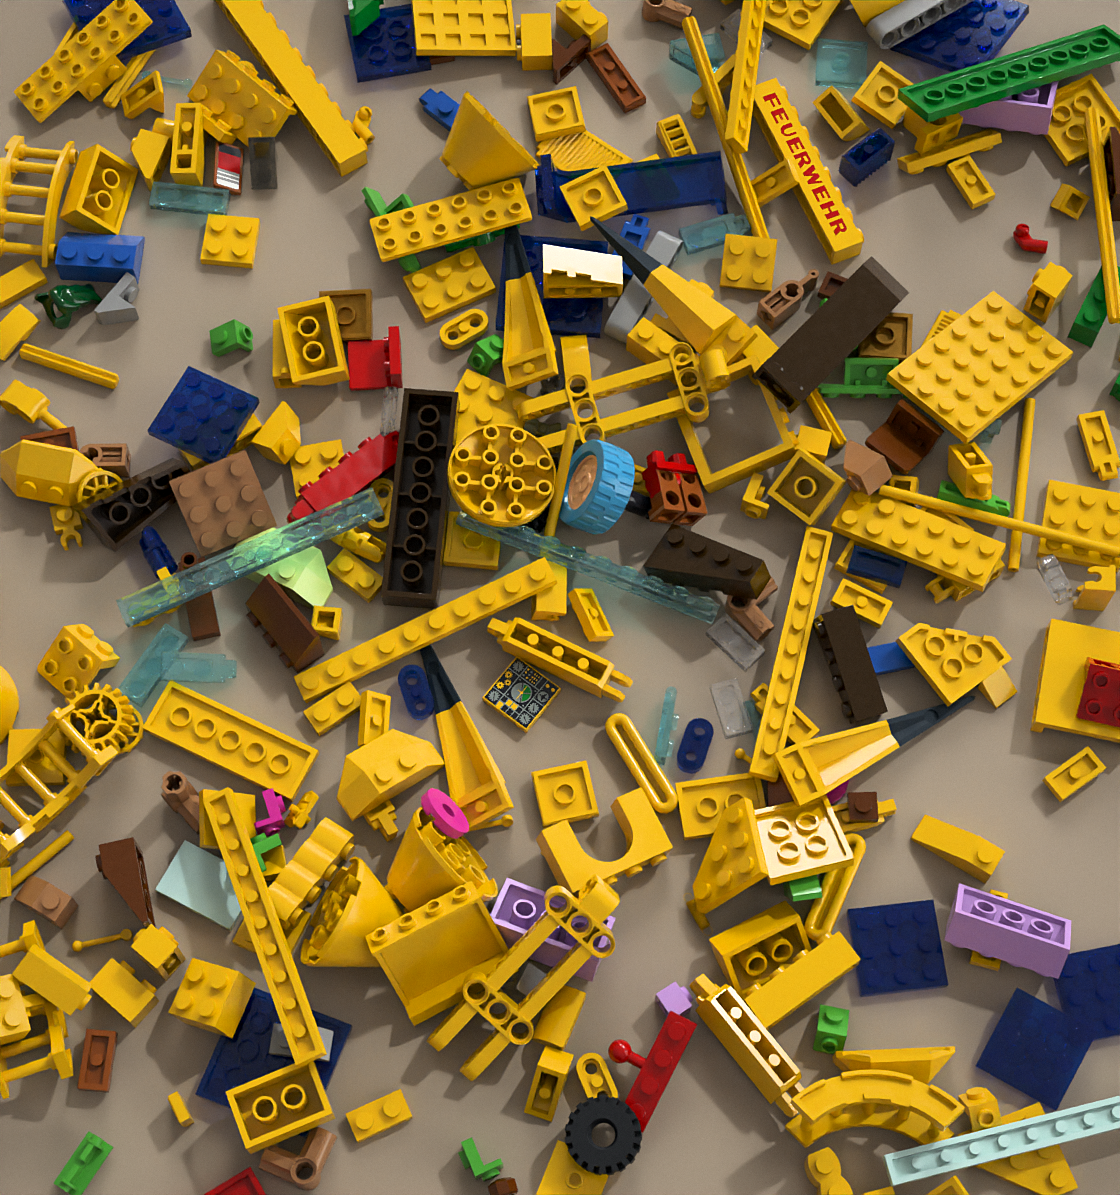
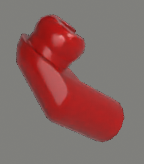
M1018 224L1013 232V238L1022 250L1046 254L1048 241L1033 239L1029 234V226Z

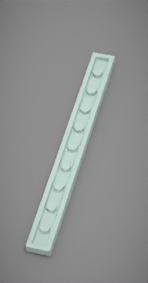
M1120 1096L886 1154L882 1158L890 1185L893 1187L1120 1129Z

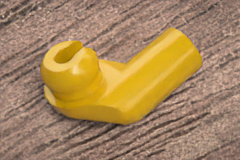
M362 106L356 112L352 125L356 134L368 145L375 139V136L368 128L372 110L367 106Z

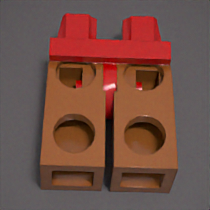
M652 451L646 457L648 468L641 473L643 480H645V488L649 492L652 509L648 512L650 522L673 523L686 526L695 525L708 514L700 483L695 475L697 473L696 466L687 464L685 454H672L667 459L668 461H665L663 451Z

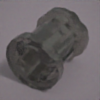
M558 372V375L550 377V381H548V378L540 381L542 387L540 391L541 396L564 389V377L560 372Z

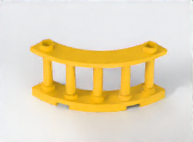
M14 135L4 148L5 152H8L6 158H0V258L5 252L42 256V267L47 268L56 260L57 244L54 243L58 209L67 177L77 163L78 150L75 149V141H69L62 151L30 148L24 144V136ZM27 158L56 160L57 163L56 165L24 162V160H26ZM19 172L53 175L50 188L14 185L13 180ZM12 195L47 198L45 215L8 212V198L12 197ZM9 222L44 226L42 245L6 242L3 239L4 225Z
M72 703L62 710L59 707L53 710L46 719L49 722L20 753L0 770V784L16 771L44 800L43 805L45 806L34 817L31 814L28 816L0 786V803L18 821V827L20 828L11 836L7 833L4 835L0 831V864L23 847L24 840L34 832L38 834L62 813L87 788L85 784L94 775L99 776L119 753L112 745H109L102 751L99 749L95 750L67 720V717L76 708ZM58 728L87 757L86 761L88 764L82 771L80 769L76 771L48 741L49 737ZM39 748L68 778L67 782L69 784L59 794L56 792L52 793L24 763Z
M35 920L23 924V935L19 936V940L0 946V958L20 951L26 953L33 944L46 952ZM18 979L19 987L26 985ZM44 998L45 1005L41 1009L30 1012V1018L40 1014L47 1016L49 1028L45 1029V1033L7 1046L0 1045V1093L3 1099L9 1098V1082L50 1068L52 1070L57 1069L61 1079L73 1076L71 1049L65 1050L64 1038L69 1037L64 1011L46 998ZM48 1044L51 1046V1052L48 1053L47 1057L9 1070L7 1069L6 1058Z
M856 1070L841 1073L840 1076L828 1080L822 1079L793 1097L790 1104L800 1114L789 1121L785 1128L805 1148L827 1134L852 1127L888 1129L903 1134L921 1145H926L952 1138L955 1133L948 1126L964 1112L965 1107L940 1088L932 1084L928 1086L913 1079V1076L885 1070Z

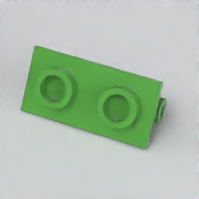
M88 1131L54 1181V1184L70 1195H82L114 1147Z

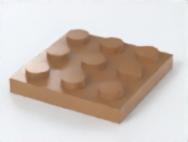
M246 450L169 481L201 557L277 526Z

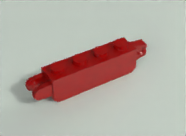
M395 430L385 436L379 434L374 439L366 438L358 445V451L354 454L350 451L339 459L338 466L334 469L331 466L327 467L319 474L318 481L314 484L309 481L298 491L300 495L295 502L296 505L293 506L290 510L291 512L287 515L288 525L297 528L307 520H310L312 524L321 525L368 489L375 480L382 478L390 472L396 463L399 432Z

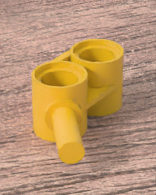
M15 379L0 395V405L13 415L18 413L19 416L31 424L41 419L53 430L66 428L63 423L47 411V407L51 402L37 389L30 388Z

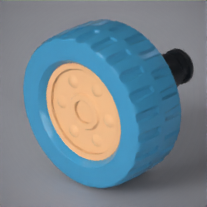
M598 439L589 440L582 444L571 457L559 513L560 519L569 526L594 535L608 531L617 522L624 510L649 519L648 512L652 509L650 497L632 490L635 477L632 456L626 450Z

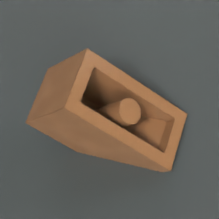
M852 440L846 443L843 468L848 477L847 483L854 491H860L870 496L893 477L886 459L883 455Z
M30 875L14 897V900L61 930L79 906L71 896L51 883L33 875Z

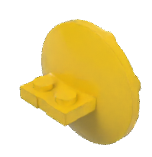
M490 424L470 431L459 440L449 458L447 480L453 498L461 509L472 518L491 526L515 527L534 520L547 508L555 492L556 468L551 454L534 435L512 425Z

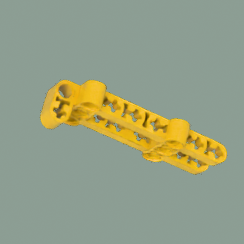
M679 342L670 348V358L590 382L583 374H572L566 380V389L526 400L517 404L515 408L520 421L533 420L571 408L576 425H578L574 447H578L587 442L586 439L590 434H598L600 436L599 440L606 442L608 437L685 414L692 422H703L710 413L707 394L729 387L731 385L730 374L722 350L717 349L703 353L699 356V363H697L691 346L687 343ZM680 353H685L689 356L685 362H677L675 360V357ZM675 377L680 396L600 419L595 403L596 400ZM687 378H693L697 381L692 387H685L682 383ZM577 384L585 386L584 391L581 393H573L572 388ZM694 403L704 405L703 410L700 412H693L690 410V407ZM584 409H591L593 411L592 415L588 418H581L579 416L580 412ZM566 430L537 439L543 443L550 454L561 452Z
M597 874L593 875L583 885L578 893V899L562 886L550 887L544 895L546 911L486 975L481 972H472L465 977L463 981L464 999L428 1037L427 1042L436 1051H441L477 1012L496 1028L468 1057L459 1070L470 1081L476 1079L510 1042L516 1045H524L532 1039L534 1032L532 1018L592 955L597 958H606L615 950L613 933L603 921L614 911L620 899L618 894ZM562 896L566 899V902L562 907L554 908L549 904L552 897ZM579 915L587 918L586 925L581 928L574 927L571 924L573 918ZM561 925L578 942L519 1004L515 1003L500 988L549 935ZM598 936L608 937L609 942L605 947L600 948L593 944V941ZM472 983H480L485 989L480 994H473L468 990V987ZM494 1003H502L506 1006V1009L500 1014H495L490 1010V1007ZM521 1022L526 1024L528 1029L524 1033H515L512 1030L513 1025Z

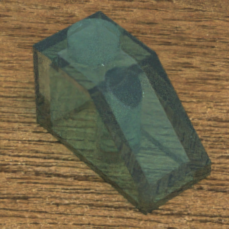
M719 33L702 35L714 73L725 63L726 58ZM687 39L671 40L669 59L698 75Z

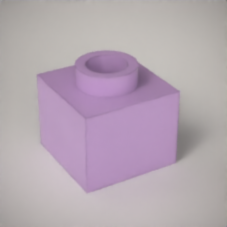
M676 981L658 992L655 996V1001L666 1018L671 1010L681 1016L691 1012L692 1005L690 1002L693 999L684 986L679 987Z

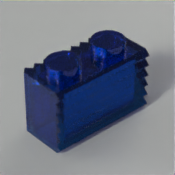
M878 127L841 156L839 173L850 184L857 187L858 184L865 181V178H869V175L876 172V169H880V166L883 167L884 164H887V161H891L895 141Z

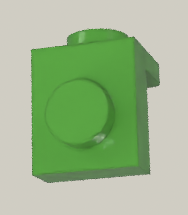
M235 319L209 331L212 354L217 357L238 348L247 352L253 350V334L250 327Z
M494 334L476 342L467 362L479 374L487 377L493 366L501 363L503 360L504 340L497 334Z
M264 832L250 838L262 872L267 869L260 854L282 844L278 833L266 837Z
M820 1004L813 1050L827 1054L843 1051L847 1037L849 1010Z
M472 1137L461 1142L463 1150L458 1152L464 1168L471 1167L476 1180L482 1178L483 1181H488L500 1175L499 1170L503 1168L501 1158L483 1165Z

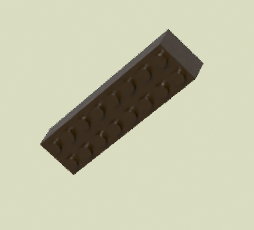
M404 388L381 598L384 605L429 609L439 607L451 495L447 480V467L451 453L456 446L460 409L458 392Z

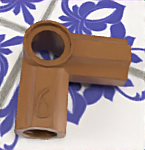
M644 0L641 13L643 18L649 22L662 20L683 29L682 21L684 18L691 16L693 8L673 0Z
M772 576L757 600L727 596L725 605L727 616L736 620L755 643L766 638L775 627L757 607L758 604L778 589ZM738 600L743 602L745 606L738 608L732 602Z
M169 771L162 777L163 784L161 788L163 792L161 796L176 814L179 813L192 830L199 834V794L180 771Z
M321 1127L312 1128L299 1156L271 1145L264 1150L259 1169L293 1183L301 1190H313L320 1183L321 1172L336 1142L337 1136ZM307 1167L313 1169V1174L309 1179L300 1180L298 1178L302 1169Z

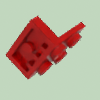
M399 326L388 327L389 337H384L382 340L348 342L349 388L351 391L403 388Z
M1087 657L1084 666L1087 675L1076 715L1080 719L1120 728V664Z

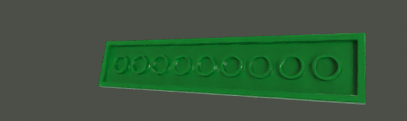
M1100 25L898 89V99L926 122L936 121L964 110L976 108L992 101L1020 94L1029 89L1038 88L1054 81H1060L1091 69L1120 61V35L1106 25Z

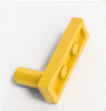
M34 259L0 277V309L48 283L46 276Z

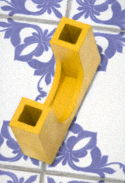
M642 787L617 797L610 806L626 838V851L619 860L602 862L587 855L581 848L567 820L542 830L537 836L536 841L558 885L566 888L577 899L579 898L578 893L580 889L595 874L609 886H612L618 882V877L626 874L627 878H630L643 870V866L651 863L652 867L668 859L666 855L672 850L673 846Z

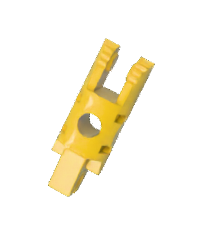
M333 517L326 520L322 534L339 546L375 563H379L385 558L387 544L350 523Z

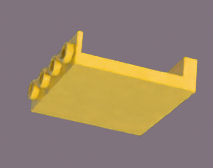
M1051 618L1045 630L1030 731L1041 733L1044 728H1050L1120 743L1119 727L1080 719L1076 715L1087 675L1084 668L1086 658L1090 657L1120 664V632Z
M472 880L457 886L454 890L429 901L420 908L402 915L399 919L377 928L365 936L373 957L377 958L405 1006L414 1026L461 1002L464 999L463 981L465 977L472 972H481L486 975L509 951ZM472 983L468 987V990L473 994L485 989L480 983Z

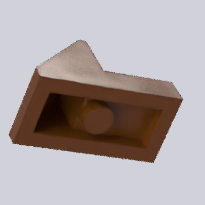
M585 34L578 40H573L567 49L552 38L553 82L556 85L586 59V53L591 51V39Z

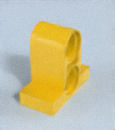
M907 106L902 123L906 129L917 137L914 149L923 154L956 138L963 117L957 113L937 119L936 121L926 122Z

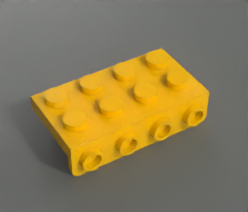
M215 50L187 97L193 102L201 103L210 109L215 120L220 119L231 127V133L257 155L263 156L290 114L296 115L298 110L292 106L294 102L289 97L275 92L276 87L265 79H259L257 77L258 72L248 65H242L239 62L240 57L230 50H227V52Z

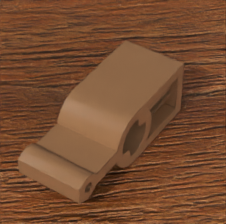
M811 269L808 275L799 282L788 280L782 283L759 301L757 315L772 330L799 310L804 294L815 290L819 272L816 269Z
M126 443L87 444L80 449L79 452L90 459L98 468L112 472L119 477H130L131 454Z

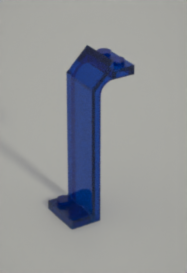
M721 151L607 166L628 206V210L613 217L708 204L716 206L718 215L728 214ZM551 154L540 155L541 165L537 166L535 170L538 215L565 223L576 222L559 186L597 168L562 171L555 167Z

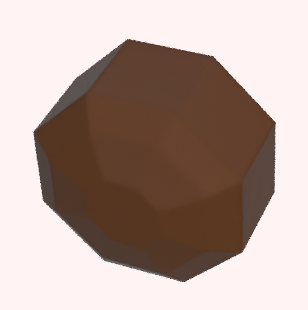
M511 1177L497 1179L488 1186L490 1195H516L518 1192L515 1179Z

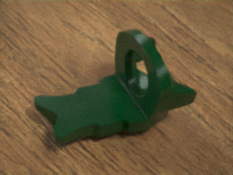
M89 283L71 286L57 285L49 290V292L37 294L34 298L43 305L48 318L53 323V326L58 329L69 327L72 312L79 310L81 307H87L88 304L99 305L103 300L95 292L93 285ZM54 304L56 305L57 309L62 313L61 317H56L54 313Z

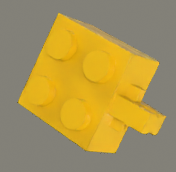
M12 974L0 976V1045L25 1038L31 1030L28 1020L31 1016L30 1012L41 1009L45 1005L44 997L39 993L25 995L24 990L20 991L18 979Z

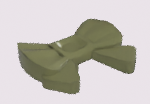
M533 419L525 422L524 430L534 436H546L561 431V423L549 425Z

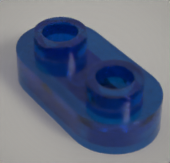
M407 665L398 674V683L407 712L414 719H427L432 715L435 705L425 672L417 665ZM411 678L417 679V683L414 685L408 684L407 681ZM419 703L426 705L423 710L415 708Z
M695 718L686 726L676 758L678 767L685 773H696L702 769L714 734L712 724L706 719ZM696 728H702L705 731V733L702 735H698L695 733L694 730ZM689 753L695 754L696 759L688 760L686 758V755Z

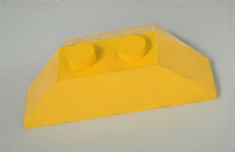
M24 439L0 453V477L17 497L64 506L77 504L76 495L79 483L91 472L103 470L76 449ZM102 475L97 476L99 485L102 483ZM92 479L87 482V486L93 487ZM84 488L82 495L89 496L91 491Z
M392 729L346 755L336 799L350 819L354 821L445 767V762L431 742Z
M955 1046L835 1051L832 1059L833 1063L843 1072L856 1070L894 1071L913 1076L914 1080L927 1085L955 1053Z

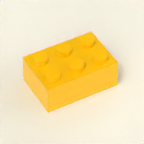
M314 1061L302 1067L296 1066L295 1063L226 1091L245 1148L250 1154L335 1119Z

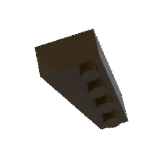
M171 458L73 505V507L102 544L116 552L177 501L169 481L189 473L190 470L183 461Z
M671 524L643 566L652 584L661 585V583H669L673 587H695L699 591L704 592L715 590L721 591L724 595L756 600L771 579L764 560L675 524Z
M846 606L816 617L813 620V628L832 674L834 688L842 700L841 710L845 719L849 718L850 724L888 712L854 606Z

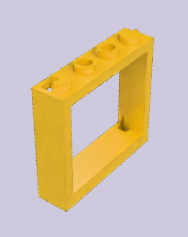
M755 354L728 366L731 382L753 372L755 373L765 361L760 363ZM759 380V385L783 440V444L712 474L692 421L688 419L686 414L676 417L703 486L709 494L752 476L754 472L760 473L790 460L797 452L795 446L799 445L794 430L789 432L786 423L790 422L785 408L779 409L776 402L778 399ZM693 381L684 386L692 387L696 384L697 381ZM677 388L671 392H668L667 395L670 399L676 396H680V393Z

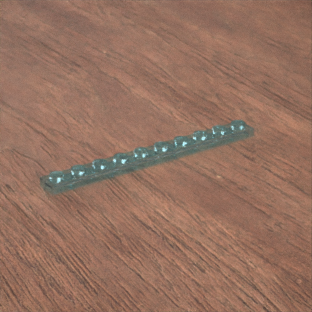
M371 487L117 599V605L126 626L129 628L384 515V512Z
M463 509L458 514L455 523L538 557H545L546 560L710 624H713L720 604L715 603L713 599L707 596L699 597L689 593L684 587L663 583L656 576L640 574L633 567L620 566L612 563L607 557L589 554L579 546L563 544L558 538L540 535L528 526L496 527L487 525L472 518Z

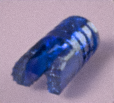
M146 526L142 530V537L139 540L145 559L149 566H151L157 579L159 577L156 571L167 567L170 575H172L178 569L175 559L153 527Z

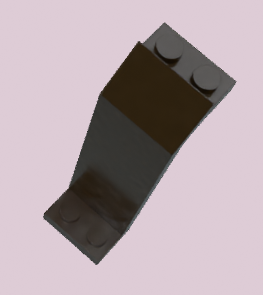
M871 256L759 367L752 377L755 380L758 379L791 414L909 292Z

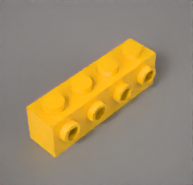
M840 931L834 935L830 932L826 933L816 941L818 946L812 951L808 952L807 949L801 951L792 959L795 962L787 969L783 966L779 967L769 975L771 979L763 986L758 983L745 993L747 996L744 999L745 1004L767 1031L859 965L861 959Z

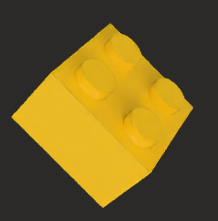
M799 449L770 487L767 494L811 526L818 522L847 481L805 449Z
M192 958L168 1013L187 1025L233 1039L256 983L239 971Z

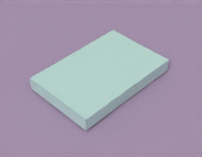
M184 840L157 885L156 892L232 931L242 911L224 860Z

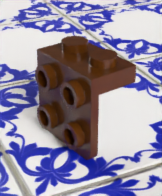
M901 399L895 405L886 422L867 437L865 445L872 451L883 455L894 469L903 474H908L932 452L944 430Z

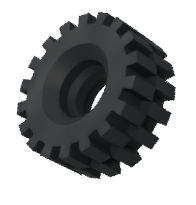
M599 1095L598 1098H587V1101L583 1104L580 1102L576 1106L577 1109L574 1113H570L568 1117L569 1122L565 1126V1143L571 1157L583 1169L596 1175H613L617 1171L625 1170L627 1165L634 1162L636 1154L641 1149V1125L635 1113L625 1102L623 1103L615 1097L609 1098L606 1095ZM601 1123L611 1125L615 1131V1139L607 1147H599L592 1140L594 1127Z

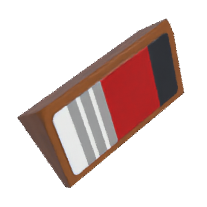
M216 142L213 178L215 195H241L243 148Z

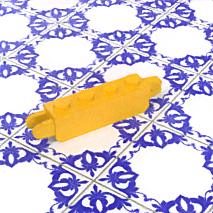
M492 617L487 626V632L498 638L497 643L502 645L503 651L515 657L518 656L523 661L599 698H602L604 695L614 701L623 702L625 695L621 691L609 686L610 681L630 688L633 683L631 678L614 670V665L610 661L521 618L515 617L513 621L508 620L505 623Z
M704 974L693 980L689 987L697 997L696 1001L699 1006L695 1011L770 1104L775 1101L786 1116L791 1118L798 1114V1111L790 1104L791 1098L786 1093L788 1092L793 1098L804 1090L798 1082L802 1076L797 1066L732 986L724 984L722 987H719L717 984H713Z

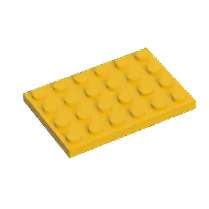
M992 291L887 374L886 381L963 443L967 444L1069 361L1073 351L995 291Z

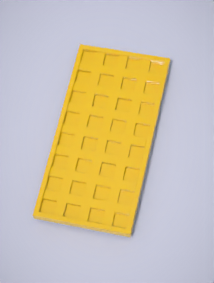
M411 0L416 56H516L517 47L511 0Z

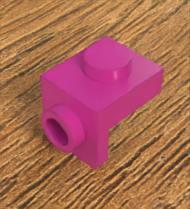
M273 788L262 791L270 818L254 823L257 834L265 832L266 837L277 834L281 828L286 827L281 814L286 812L282 795L276 797Z

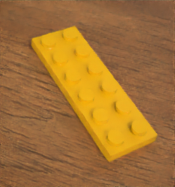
M852 489L831 525V531L981 592L986 587L1006 548V544L900 501L879 495L877 492H873L868 496Z
M172 680L168 682L142 727L145 732L263 789L273 788L276 795H282V798L291 802L294 801L319 755L317 749Z

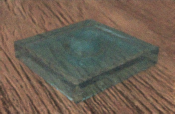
M818 38L815 86L830 87L832 85L833 87L859 89L866 80L868 42Z

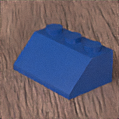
M67 232L58 242L55 266L60 279L118 283L128 272L136 278L137 284H139L145 237Z

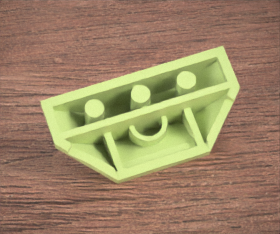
M270 528L238 542L224 564L225 568L258 584L266 575L270 574L290 599L310 609H314V606H324L333 592L321 550L276 528Z

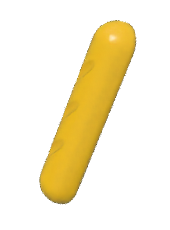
M622 713L611 715L605 723L606 733L636 782L642 787L651 806L661 814L672 812L678 804L677 793L627 715Z
M850 833L845 835L854 856V866L825 873L820 885L822 898L814 899L808 913L804 929L808 938L813 941H817L828 932L832 933L866 851L865 840L858 834Z

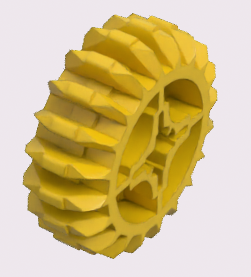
M96 682L93 690H90L87 685H84V692L81 694L74 690L73 695L75 698L73 700L65 698L67 705L72 703L76 707L67 717V720L75 729L77 721L85 725L84 732L86 734L84 738L95 750L99 749L102 751L109 745H112L120 752L118 743H128L129 740L125 734H133L134 730L130 725L136 723L135 717L131 715L134 712V708L132 705H128L130 702L126 695L122 696V692L118 688L112 691V687L108 684L101 689L99 683ZM109 704L117 708V721L112 720L108 716L109 710L107 708ZM59 729V734L65 737L63 742L66 746H71V750L76 754L80 752L73 742ZM109 732L107 735L100 738L102 734Z

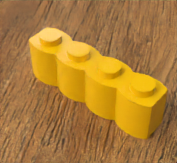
M327 817L318 824L309 839L304 842L293 859L280 872L275 882L268 887L278 919L284 930H287L291 925L296 926L304 915L303 908L309 902L313 904L318 899L322 891L320 886L326 880L330 882L335 877L339 869L337 865L343 859L348 860L355 850V845H353L354 835Z
M829 1147L809 1154L804 1161L805 1172L811 1184L817 1188V1195H853L850 1185L841 1176L839 1160Z

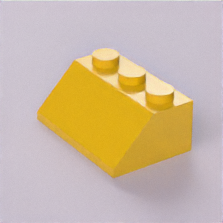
M99 144L81 151L59 218L79 230L118 235L138 169Z
M329 296L277 308L293 384L325 386L350 380L336 310Z
M786 900L709 939L717 963L729 985L732 986L742 1000L747 997L745 993L751 987L758 983L763 986L771 980L769 975L781 966L787 969L795 962L792 959L805 949L808 952L812 951L799 914Z

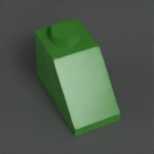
M817 874L783 882L784 895L793 902L822 898Z

